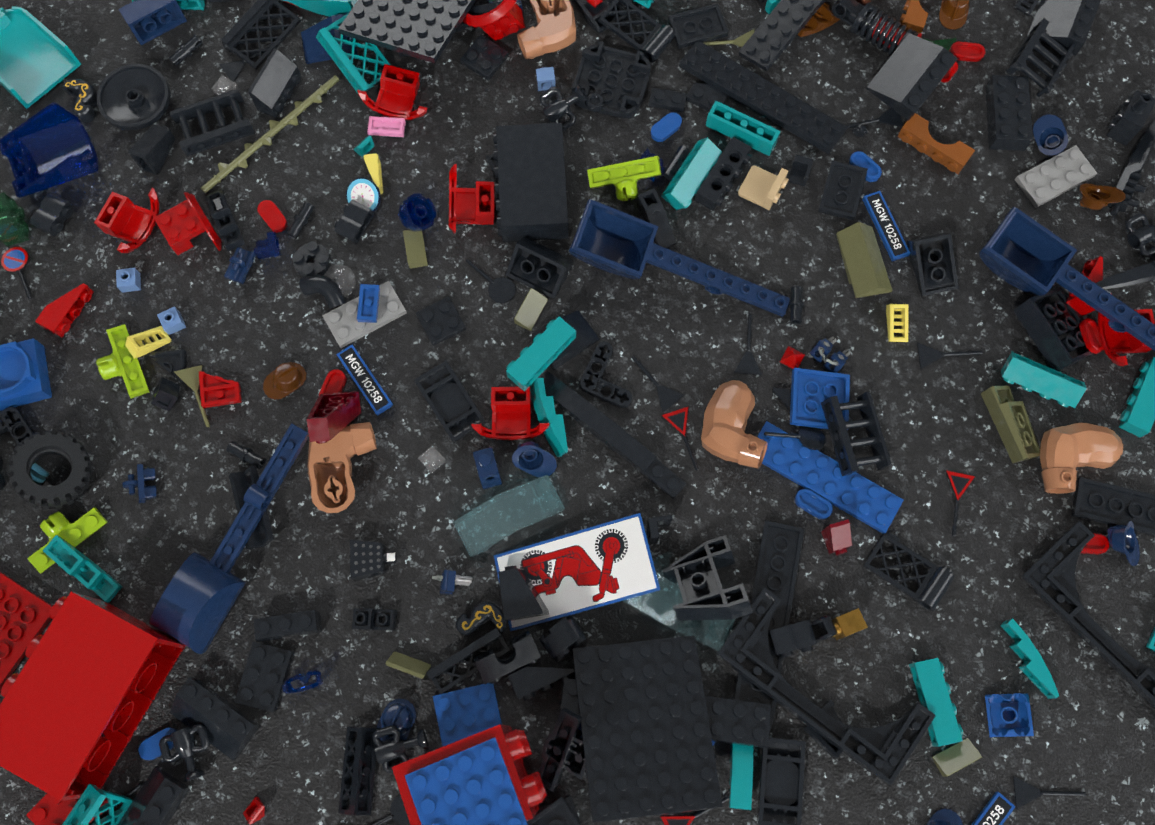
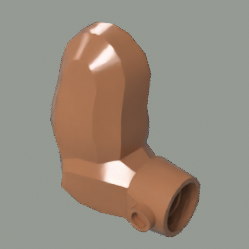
M529 0L536 14L537 26H532L517 34L518 43L525 59H534L545 53L563 50L576 41L574 10L569 0Z
M731 380L717 388L704 413L701 442L703 448L723 460L759 469L765 457L768 442L744 432L747 420L755 406V397L745 383Z
M370 422L350 424V426H346L330 441L323 444L309 441L308 476L312 502L318 510L326 513H339L347 509L354 500L355 488L351 478L352 463L350 459L356 454L359 456L377 449L374 431Z
M1075 423L1046 431L1043 434L1040 448L1041 473L1045 492L1055 494L1075 492L1077 480L1076 467L1088 466L1105 469L1113 466L1123 453L1121 438L1107 427L1089 423Z

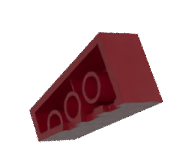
M359 391L319 395L306 419L310 442L323 444L330 441L361 414Z

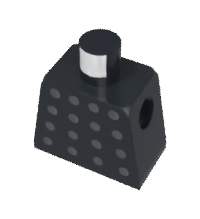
M350 540V578L354 581L385 574L386 564L397 563L396 551L385 552V545L383 543Z

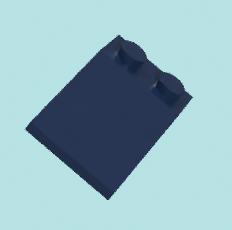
M139 0L118 9L140 45L187 21L176 0Z
M348 13L330 16L301 32L306 64L332 60L317 40L316 35L319 30L328 27ZM332 29L329 31L333 37L340 39L339 30ZM343 35L344 40L352 41L353 38ZM342 43V50L351 54L352 45ZM356 46L354 47V55H358Z

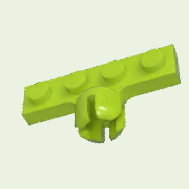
M658 156L587 170L590 188L614 185L617 199L620 201H628L629 198L633 200L638 197V180L661 175Z
M126 325L107 329L106 332L113 348V353L96 360L100 375L104 380L122 376L130 398L149 393L150 391L138 358L134 359L125 346L129 336Z
M96 507L92 508L74 523L69 522L61 512H55L40 524V528L49 537L48 543L27 559L41 574L56 563L43 551L56 535L63 538L73 547H77L108 523V521Z

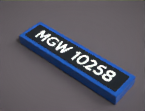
M881 191L863 196L862 200L891 261L909 256L910 251Z
M353 344L336 354L377 416L393 406Z
M995 792L971 825H1003L1016 806L1002 794Z

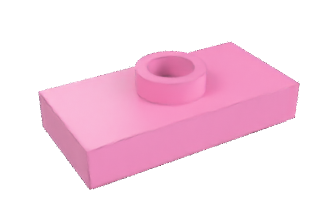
M369 116L367 132L368 135L404 137L406 121L405 118Z

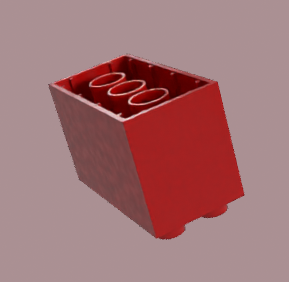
M72 591L68 597H61L53 605L50 611V618L53 621L44 635H37L29 643L25 652L26 657L29 659L20 674L14 673L4 683L1 689V696L4 699L0 704V766L60 801L80 798L89 784L96 785L99 789L103 787L185 648V645L117 607L103 600Z
M499 724L393 766L392 770L410 825H421L405 775L495 737L526 820L533 819L540 808L539 804L543 803L547 793L539 771L529 775L527 773L522 758L532 755V751L524 730H512L511 726Z

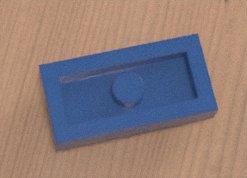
M360 284L357 312L358 322L377 323L380 296L379 285Z

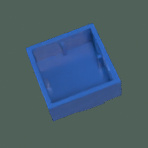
M34 338L0 345V411L8 407H17L52 398L44 345Z

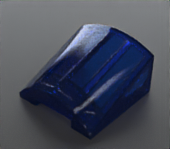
M55 102L0 139V149L2 155L9 159L15 177L12 184L16 196L19 198L98 171L97 154L84 126L77 116Z

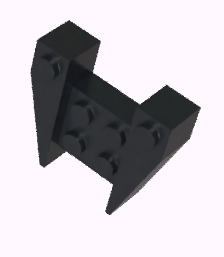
M726 535L704 542L662 570L668 585L678 582L683 603L673 606L678 621L727 620L753 613L743 583L724 590L722 588L717 569L735 564Z

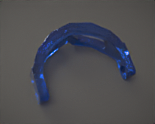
M313 670L308 671L305 677L299 674L289 678L282 685L283 692L298 693L320 686L323 683L321 672ZM311 675H316V683L296 689L291 685V682L297 679L306 684Z

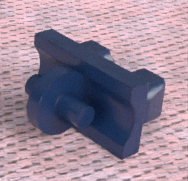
M238 247L234 255L229 259L230 264L224 277L243 284L256 254Z
M137 464L138 481L134 480V474L128 475V481L123 482L122 486L129 489L130 495L135 494V488H138L139 503H145V499H152L157 496L156 486H144V481L155 480V468H143V464Z

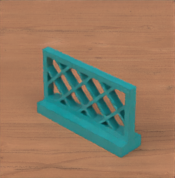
M346 14L328 27L319 30L316 38L355 91L367 92L380 83L382 73L377 72L378 64H390L374 44L365 42V45L356 43L355 38L352 41L344 40L342 34H340V39L331 35L329 31L332 29L338 30L340 27L338 25L342 24L348 15ZM342 43L352 45L351 54L342 50ZM355 46L364 48L363 56L354 55ZM367 49L375 52L376 59L366 57ZM353 58L363 60L362 69L354 66ZM366 61L375 63L374 71L365 69ZM364 73L374 75L373 82L369 85L364 79Z
M89 784L62 825H88L93 817L95 818V823L91 825H104L109 821V825H118L133 800L126 796L101 790L96 785ZM105 798H107L108 803L101 806ZM123 802L121 808L114 812V806ZM109 809V815L100 819L99 814Z

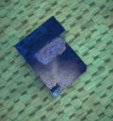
M267 232V240L256 242L257 248H254V253L258 259L281 256L279 239L275 232Z

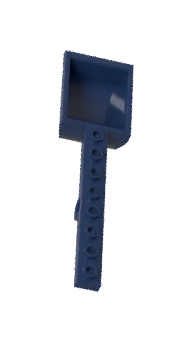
M589 199L587 201L569 250L570 254L579 260L601 270L631 279H640L645 264L649 263L704 285L705 290L712 294L720 295L724 293L783 317L785 315L790 300L789 297L654 244L653 241L658 226Z
M1016 207L1010 209L979 253L984 264L992 272L1012 286L1039 296L1048 293L1053 284L1057 282L1110 319L1108 325L1113 330L1120 333L1127 331L1155 351V325L1068 265L1077 251L1074 247Z
M291 423L257 483L251 485L244 495L245 503L211 561L198 553H192L185 560L158 601L149 624L178 640L198 654L205 653L245 585L244 581L229 572L309 437L307 431Z

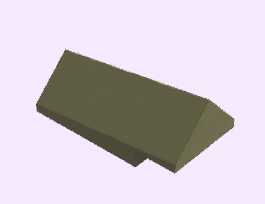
M857 222L837 232L836 235L849 284H852L855 298L892 292L893 290L873 227Z
M993 386L980 393L1012 463L1039 457L1040 448L1023 401H1014L1010 386Z

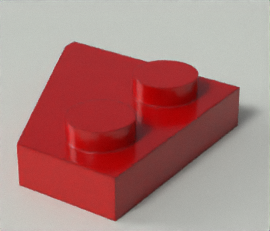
M202 371L199 372L201 406L203 408L242 402L241 388L238 382L226 380L219 376H212Z

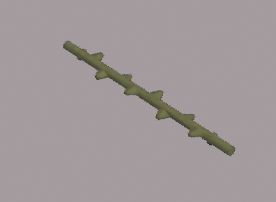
M334 75L325 84L320 85V88L303 102L296 101L294 103L295 109L281 121L270 120L269 131L253 144L246 143L244 145L245 151L231 163L225 164L220 162L218 164L219 173L214 174V177L200 189L206 194L217 183H221V180L236 167L246 169L248 167V157L261 146H270L272 144L271 138L286 125L297 126V116L312 103H321V96L339 82V78Z

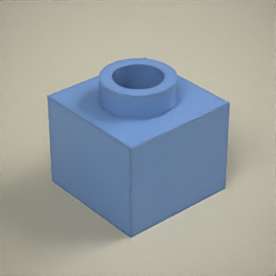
M553 67L536 69L538 91L555 87Z
M136 268L116 270L117 288L122 293L141 290L140 272Z
M175 306L157 314L164 331L168 335L186 328L183 318Z

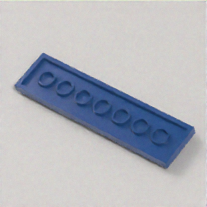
M766 421L757 436L768 442L762 464L803 488L810 489L834 506L882 534L887 532L904 501L902 498L856 472L848 476H842L837 461L818 450L806 448L797 438L765 436V432L787 433Z

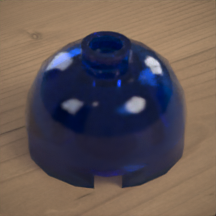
M420 193L412 194L405 198L399 206L398 215L402 225L414 232L424 231L433 226L434 218H436V209L429 198L426 199Z

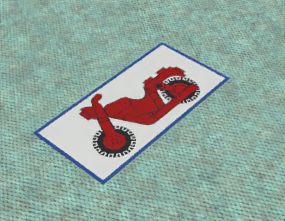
M641 513L494 555L497 574L500 571H505V567L517 566L518 569H523L549 610V615L508 621L510 631L660 590Z

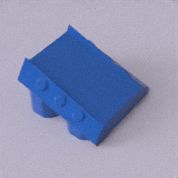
M1028 693L985 695L990 737L1034 736Z

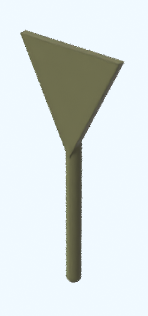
M753 29L735 40L703 43L706 45L734 44L743 47L755 31Z
M202 365L174 371L194 391L205 425L210 427L198 393L199 372L202 370Z

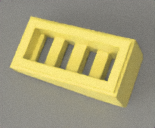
M377 153L364 155L365 163L379 195L383 194L379 156Z
M908 304L886 305L888 341L908 342ZM894 311H901V315H894ZM894 318H901V322H894ZM894 326H902V329H894ZM894 333H902L903 337H896Z
M159 326L128 336L125 346L135 359L170 343L171 338L164 331L163 327Z

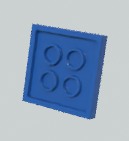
M794 368L792 370L790 425L828 429L821 402L831 396H837L839 403L849 402L850 375ZM849 410L842 411L844 421H849Z
M481 684L433 696L442 747L502 724L494 684Z

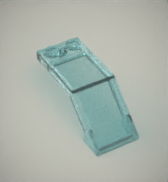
M545 475L496 495L453 523L469 556L472 557L488 550L490 546L512 533L562 512L565 507L548 475Z
M658 573L656 575L660 586L659 591L623 600L628 605L685 636L695 635L696 641L717 651L725 643L735 622V619L678 621L673 606L683 603L679 586Z

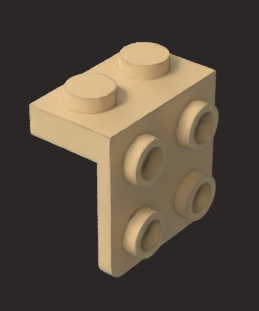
M752 166L738 191V195L770 210L773 203L777 204L781 193H779L780 189H784L789 179L786 178L788 170L782 168L777 176L762 168Z

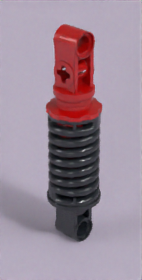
M838 0L832 7V13L836 18L852 26L850 30L852 34L854 33L858 36L860 35L861 38H866L867 42H871L873 46L877 45L878 49H882L885 53L888 52L890 56L908 33L920 38L923 35L913 31L911 28L905 32L907 28L905 24L900 27V21L895 23V18L889 20L890 16L888 14L884 15L883 11L878 12V8L870 2L864 6L855 0ZM957 62L953 64L941 82H948L958 70Z

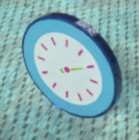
M368 178L353 180L346 192L348 203L353 199L370 208L373 212L380 204L379 188Z

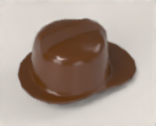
M942 0L939 12L941 24L951 30L961 28L967 20L969 0Z
M1087 183L1080 185L1079 188L1082 193L1080 206L1092 210H1100L1109 203L1122 202L1126 197L1122 190L1110 186Z
M295 362L278 365L264 380L263 390L265 394L274 400L287 397L304 384L306 380L305 369Z

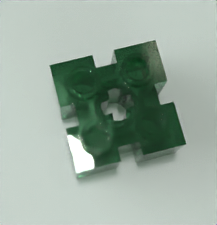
M3 192L0 193V240L9 247L29 240V227L26 222H23L25 217L24 209L18 206L13 198H10Z

